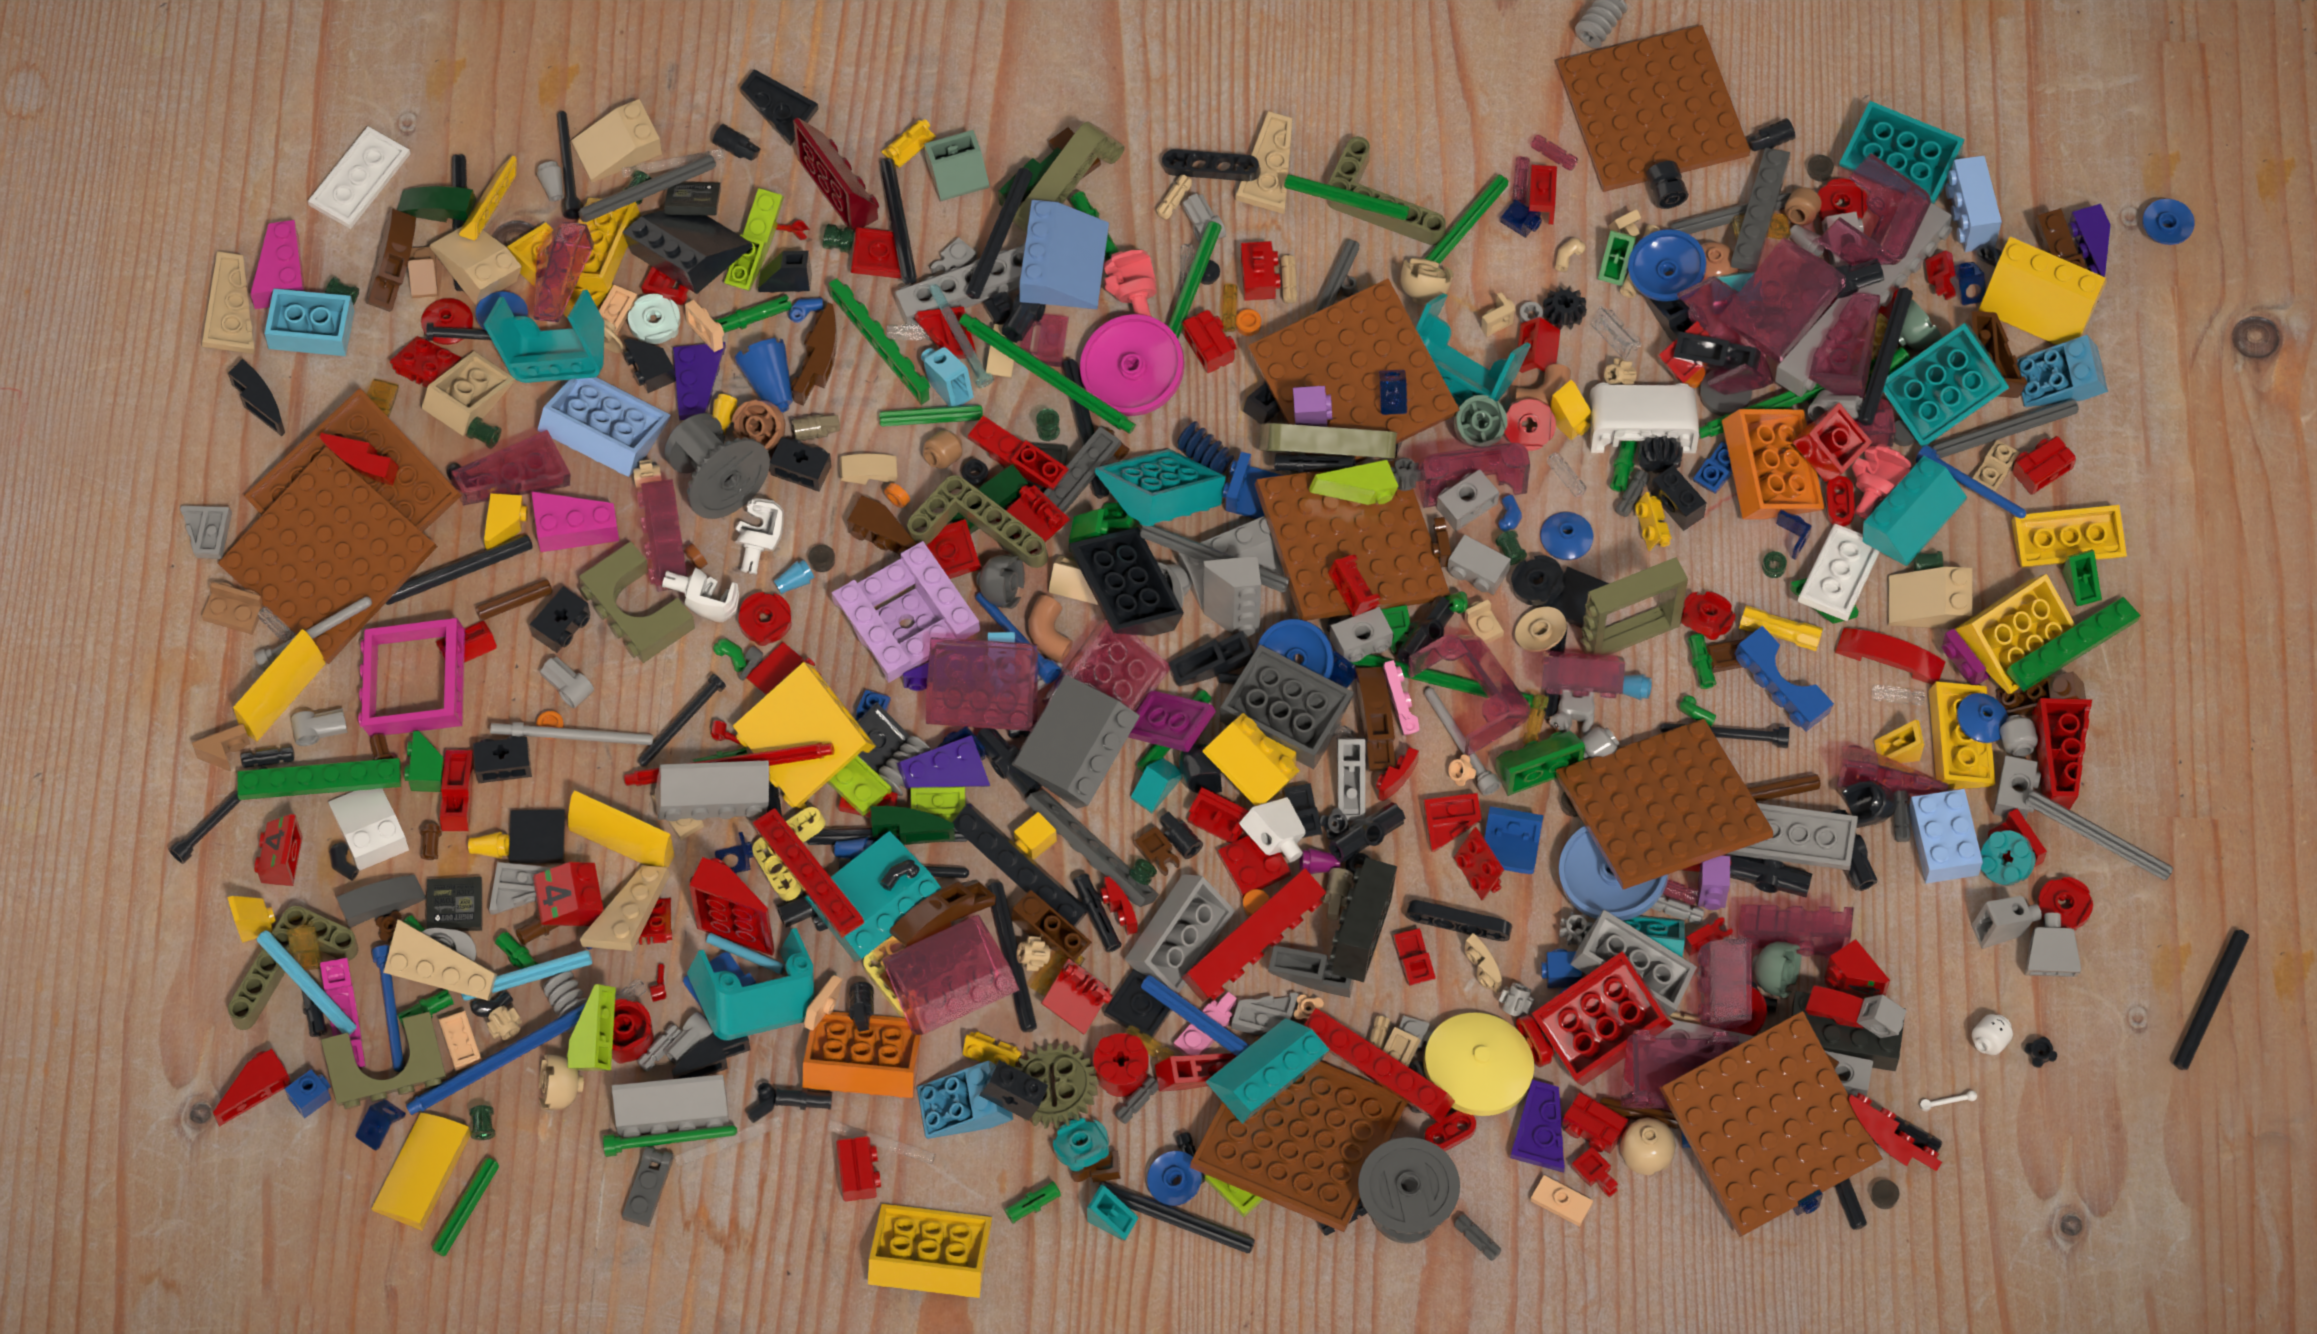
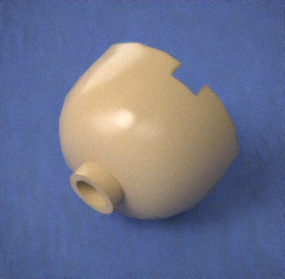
M1411 258L1410 263L1407 260L1403 263L1401 285L1406 294L1413 298V302L1426 305L1427 302L1442 293H1448L1453 279L1452 270L1446 267L1445 271L1438 268L1439 263L1434 261Z
M545 1054L546 1060H542L539 1075V1088H542V1093H545V1099L539 1098L540 1108L542 1110H562L569 1107L575 1101L577 1092L582 1093L584 1079L583 1076H578V1070L568 1068V1059L566 1057Z
M1646 1117L1637 1119L1628 1125L1622 1134L1619 1150L1628 1168L1638 1174L1652 1175L1655 1172L1668 1168L1674 1158L1676 1143L1673 1132L1667 1124L1658 1119Z

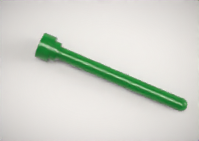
M728 1125L629 1138L608 1134L603 1135L604 1152L606 1157L617 1156V1153H622L623 1149L735 1136L738 1130L736 1126Z

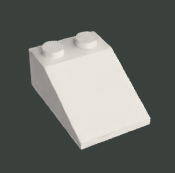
M383 789L353 791L328 802L359 871L409 851L405 835Z

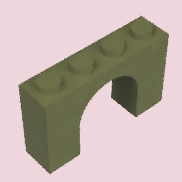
M630 541L579 576L581 584L579 591L585 600L589 601L591 599L596 605L594 609L602 620L606 618L609 621L613 634L618 639L622 637L627 643L625 646L633 658L637 656L642 663H645L695 629L692 614L678 598L654 614L646 617L629 616L617 607L616 601L621 591L648 573L647 560Z
M430 1012L403 1018L410 1048L409 1060L401 1073L386 1080L373 1079L361 1072L356 1063L349 1033L321 1039L338 1106L344 1105V1109H350L360 1106V1101L371 1098V1102H377L387 1099V1094L398 1091L399 1095L409 1094L415 1091L414 1087L425 1084L426 1088H432L442 1084L441 1080L447 1079Z

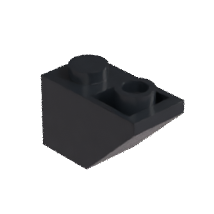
M809 250L781 252L760 272L758 292L810 291L812 270Z
M630 338L624 340L625 351L622 352L628 366L633 365L635 380L639 386H644L647 393L676 381L674 367L663 348Z

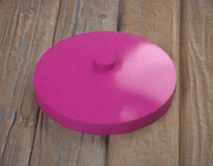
M1139 314L1120 316L1100 326L1087 341L1080 361L1081 378L1086 390L1126 416L1147 414L1163 406L1179 388L1185 369L1183 349L1174 332L1158 319Z

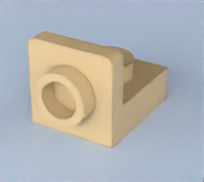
M1502 292L1496 294V308L1488 310L1482 316L1481 330L1486 337L1512 325L1514 322L1515 306L1510 298H1505Z
M1489 600L1474 602L1465 611L1464 622L1480 647L1503 636L1504 631L1491 611Z

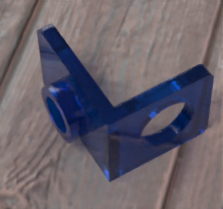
M1975 262L1955 265V277L1959 281L1961 304L1965 306L1982 302L1986 293L1984 272ZM1970 285H1979L1980 291L1977 296L1968 297L1966 295V290Z
M1405 370L1379 371L1381 414H1406L1407 382Z
M1780 510L1776 524L1800 536L1792 554V559L1796 560L1810 537L1812 525L1806 523L1798 515H1791Z
M1334 651V666L1329 680L1348 688L1356 679L1355 666L1337 651Z
M967 726L958 732L949 733L943 742L937 746L938 748L972 735L981 761L985 759V747Z
M739 832V846L715 851V858L721 861L730 854L738 858L737 865L730 868L734 873L751 870L749 858L754 857L751 843L745 842L743 832Z
M387 1100L375 1103L369 1107L355 1136L373 1150H379L392 1123L405 1118L406 1113ZM382 1108L389 1109V1110H391L394 1114H389V1113H387L386 1111H384Z

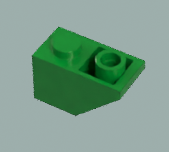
M1096 509L1074 516L1069 544L1109 534V520H1105V509Z
M413 731V740L408 741L407 756L411 758L410 765L405 766V781H409L411 791L441 792L444 758L419 731Z

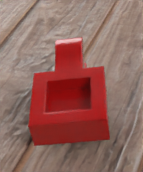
M1945 250L1925 260L1928 281L1935 286L1937 296L1944 294L1945 300H1949L1956 296L1955 288L1950 282V278L1956 275L1952 253Z
M1724 917L1716 919L1712 925L1708 923L1686 937L1684 949L1689 956L1696 952L1700 954L1708 950L1712 946L1713 939L1727 940L1732 936V928L1727 931L1719 929L1725 923Z
M1593 1147L1589 1148L1571 1163V1168L1590 1187L1597 1182L1601 1190L1609 1198L1618 1191L1616 1188L1618 1183L1608 1174L1611 1170V1165Z

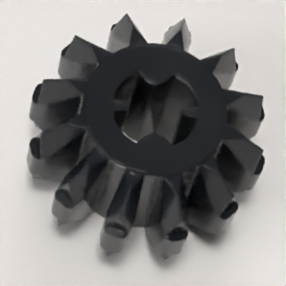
M1570 285L1567 287V290H1563L1558 286L1556 292L1550 290L1547 298L1543 301L1544 318H1549V323L1552 325L1557 323L1560 330L1563 328V325H1567L1571 330L1574 324L1580 325L1582 317L1586 316V299L1581 297L1580 290L1572 292Z
M1656 435L1655 438L1648 437L1645 441L1640 442L1638 461L1640 467L1644 468V471H1653L1656 474L1664 472L1673 465L1676 469L1681 466L1682 448L1681 443L1676 441V438H1667L1666 435L1658 437Z

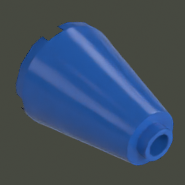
M776 338L754 343L748 346L749 352L744 355L742 351H739L735 355L736 363L759 398L772 402L779 407L782 413L790 409L789 405L793 403L786 346L783 339L780 338L779 343H777Z

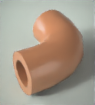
M1561 364L1547 366L1545 368L1543 384L1536 389L1517 388L1516 401L1532 397L1542 400L1551 408L1552 395L1570 381L1571 370Z
M1040 595L1033 606L1028 620L1029 635L1037 650L1049 659L1062 664L1072 648L1073 640L1061 635L1055 629V621L1062 611L1060 603L1047 595Z

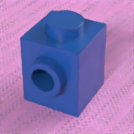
M1556 949L1552 952H1547L1546 962H1541L1542 979H1547V988L1571 987L1581 980L1582 972L1570 965L1577 951Z
M312 1069L285 1088L288 1100L304 1119L331 1100L328 1091L331 1088L330 1084L322 1074L317 1076Z

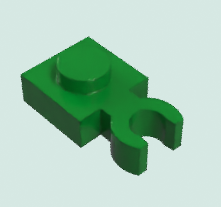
M1407 605L1381 609L1393 632L1391 646L1393 655L1397 654L1396 645L1404 643L1407 639L1405 634H1409L1410 618Z

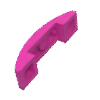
M348 958L321 962L320 967L325 992L357 1027L350 1034V1039L358 1068L365 1067L360 1023ZM330 1021L332 1035L336 1036L342 1034V1032Z

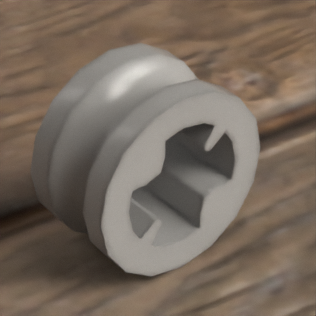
M1527 302L1520 308L1519 320L1521 323L1532 320V318H1528L1529 311L1535 312L1533 319L1543 317V309L1536 302Z

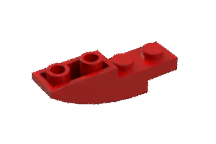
M984 415L968 434V439L987 451L991 459L1006 468L1013 464L1025 479L1045 488L1054 490L1069 471V468L1027 440L1021 441Z
M1859 1092L1856 1097L1851 1094L1849 1095L1848 1100L1861 1125L1871 1138L1891 1157L1906 1167L1913 1157L1935 1171L1939 1169L1942 1161L1937 1159L1939 1153L1926 1145L1923 1149L1913 1145L1915 1139L1900 1131L1899 1135L1894 1133L1900 1124L1894 1120L1897 1116L1896 1114L1884 1107L1878 1111L1870 1106L1872 1100Z

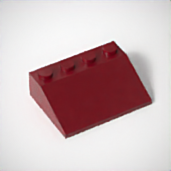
M799 118L794 119L798 161L850 232L853 234L856 232V227L864 228L878 220L879 203L873 194L869 195L866 192L863 180L859 176L855 177L852 173L849 161L845 157H840L835 142L832 139L828 140L823 132Z

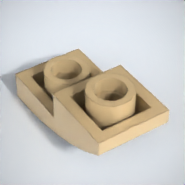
M994 324L993 330L1002 335L1003 325ZM990 345L986 375L1012 378L1014 360Z
M1997 440L1986 455L1983 464L1973 479L1997 492L2020 452Z
M884 454L841 456V481L866 485L869 479L894 483L897 479L896 456Z
M1473 933L1465 942V954L1472 963L1479 964L1477 977L1480 984L1486 989L1491 988L1497 994L1501 990L1502 979L1500 971L1487 947Z

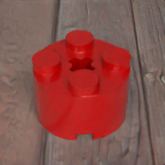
M617 999L615 1000L612 1059L619 1064L638 1060L643 1053L648 1052L647 1049L654 1043V1031L650 1014L644 1005L637 1001Z
M1116 1033L1100 1039L1093 1056V1067L1099 1086L1107 1091L1108 1094L1116 1097L1130 1096L1138 1087H1142V1083L1149 1075V1056L1145 1045L1138 1036Z

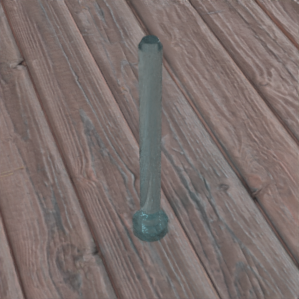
M937 284L932 285L930 292L977 377L975 381L977 387L980 389L990 385L994 381L992 374H987L941 288Z

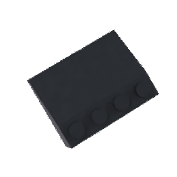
M665 209L641 216L622 232L633 255L695 294H698L753 247L750 241L707 215H666Z
M1139 527L1069 544L1068 547L1113 633L1155 636L1175 630L1184 612L1146 540L1141 538Z

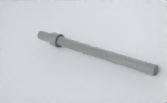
M513 722V724L491 723L490 734L517 737L530 736L639 745L653 744V735L527 726L523 722Z

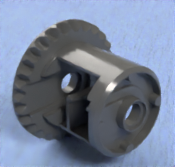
M702 413L685 419L672 431L667 440L664 453L666 461L674 470L679 473H692L693 479L688 482L689 488L687 489V500L692 510L700 517L717 519L734 513L757 494L768 475L770 458L767 449L755 439H748L746 437L742 439L735 438L733 442L727 441L724 445L725 436L723 435L719 420L711 414Z
M1397 1138L1383 1143L1366 1158L1359 1174V1197L1368 1215L1373 1218L1377 1229L1385 1237L1398 1243L1411 1244L1429 1237L1438 1225H1441L1443 1221L1449 1218L1459 1199L1460 1178L1454 1162L1439 1146L1420 1138Z

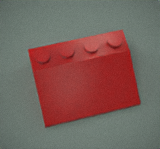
M702 857L689 884L697 929L713 933L729 941L773 956L775 950L768 907L723 861L717 858L708 859Z
M1623 951L1532 1013L1574 1080L1582 1086L1674 1024Z

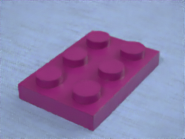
M1151 690L1136 712L1140 717L1128 738L1189 752L1216 710L1212 704Z

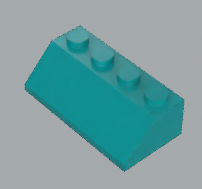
M1923 456L1864 521L1863 542L1899 563L1908 566L1967 500V496L1946 467Z
M1285 1018L1210 1077L1206 1083L1243 1124L1317 1065L1330 1049L1311 1028Z

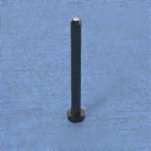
M427 323L426 341H433V337L492 341L486 330L434 327V323Z
M712 674L708 678L709 684L638 759L640 766H647L717 690L722 692L725 689L726 684L717 675Z

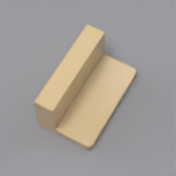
M1059 555L1054 562L1049 592L1098 605L1075 559Z

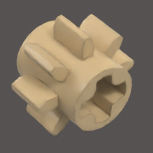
M1615 358L1614 364L1606 365L1607 367L1604 372L1606 382L1610 385H1634L1637 372L1632 366L1633 362Z
M652 459L639 461L640 468H633L636 488L643 487L644 493L656 492V485L662 484L660 466H653Z
M1028 936V941L1024 940L1023 943L1021 942L1018 945L1017 960L1023 966H1026V970L1039 971V967H1043L1049 962L1050 948L1045 942L1041 941V937Z
M501 1006L489 1014L488 1019L490 1022L486 1025L494 1039L501 1036L503 1040H509L519 1033L520 1027L518 1025L522 1021L514 1007L508 1011L505 1006Z

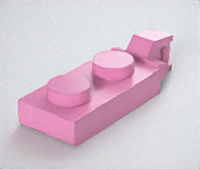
M1394 660L1385 662L1383 671L1403 736L1419 732L1418 717L1409 712L1408 708L1412 707L1408 691L1403 692L1401 682H1404L1402 669L1400 666H1395Z
M1228 992L1219 1003L1215 1000L1212 1001L1202 1012L1227 1028L1233 1017L1231 1010L1237 1005V998ZM1190 1024L1174 1042V1047L1185 1056L1203 1055L1213 1044L1214 1040Z

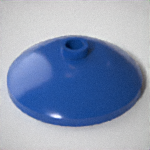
M1660 230L1645 236L1635 245L1629 257L1628 271L1633 285L1644 296L1658 301H1674L1689 295L1700 285L1706 273V256L1700 243L1691 235L1678 230ZM1666 272H1673L1670 276L1665 275Z
M1288 619L1278 622L1266 630L1257 644V648L1259 645H1262L1296 662V655L1301 654L1303 661L1299 665L1327 679L1332 674L1334 666L1332 645L1326 634L1311 622L1300 619Z

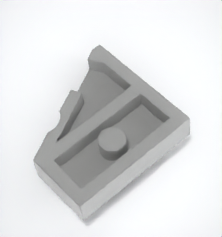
M181 506L180 510L185 519L186 530L191 539V546L197 558L222 559L232 516L231 509L229 507Z
M497 862L489 907L490 914L495 915L537 901L533 877L535 874L551 869V867Z
M1289 993V997L1274 999L1273 996H1266L1258 1000H1239L1231 1029L1258 1036L1265 1035L1285 1018L1292 1020L1298 993Z

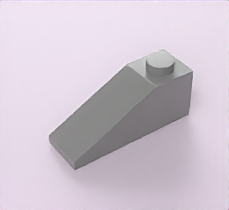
M1337 737L1338 809L1342 811L1347 820L1365 819L1364 737Z

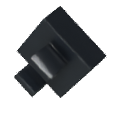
M1000 292L992 296V299L983 303L985 311L994 324H1004L1012 313L1013 301L1007 292Z

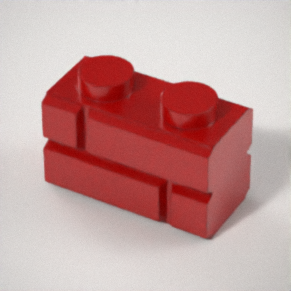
M1205 310L1197 314L1196 317L1193 316L1182 323V334L1207 373L1232 363L1235 359V350H1237L1231 336L1226 337L1224 334V326L1219 316L1214 317L1210 310Z
M2055 436L2051 440L2045 438L2036 445L2035 450L2030 453L2025 451L2015 459L2013 475L2023 484V487L2029 494L2033 495L2072 470L2076 462V456L2066 447V444L2059 436Z
M1579 1092L1573 1104L1566 1112L1562 1126L1565 1127L1566 1133L1571 1137L1577 1139L1582 1137L1597 1152L1602 1153L1605 1151L1610 1154L1626 1130L1628 1119L1584 1093Z
M868 1136L836 1141L843 1200L848 1202L876 1198V1188H881L880 1172L873 1169V1162H878L876 1145L871 1146L870 1137Z

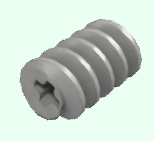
M1595 0L1575 27L1579 39L1591 48H1599L1601 42L1607 38L1606 35L1611 33L1612 28L1617 25V21L1622 18V14L1626 13L1628 8L1625 1Z
M915 736L909 737L907 740L908 744H903L900 747V751L894 753L893 759L887 760L886 766L879 769V776L891 786L892 792L898 793V796L903 795L899 787L905 788L897 763L932 750L925 742Z
M572 971L557 974L543 985L544 994L549 998L550 1005L554 1007V1012L559 1017L585 1004L588 1000L587 998H581L584 994L582 989H576L579 985L578 981L571 980L574 976ZM575 1026L565 1032L572 1034Z

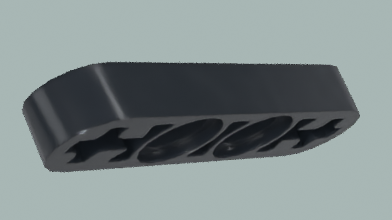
M1173 149L1167 151L1162 157L1165 172L1172 176L1186 175L1187 177L1248 182L1256 180L1261 173L1258 159L1251 155ZM1174 160H1178L1174 163V165H1170V163H1173ZM1198 160L1206 162L1202 168L1196 169L1192 167L1193 163ZM1227 162L1231 164L1227 170L1221 171L1217 169L1220 163ZM1248 166H1252L1251 168H1249V171L1244 170L1247 169Z
M1420 900L1410 901L1406 911V917L1416 923L1469 935L1474 933L1478 937L1501 942L1510 939L1513 927L1510 922L1503 919Z

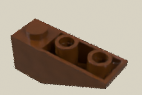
M861 495L847 520L848 533L858 540L863 541L865 539L874 543L877 548L884 551H893L899 556L904 551L917 545L884 504Z
M2074 672L2045 678L2025 691L2021 688H2018L2011 694H2008L2004 689L1997 691L1998 701L2004 706L2008 716L2032 715V711L2040 698L2086 699L2084 683Z
M1032 890L1012 908L1011 919L1029 936L1041 937V941L1045 942L1050 949L1067 959L1069 958L1073 962L1092 944L1086 936Z

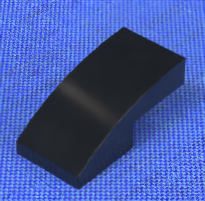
M1311 783L1284 788L1285 798L1288 797L1305 828V835L1302 838L1322 835Z

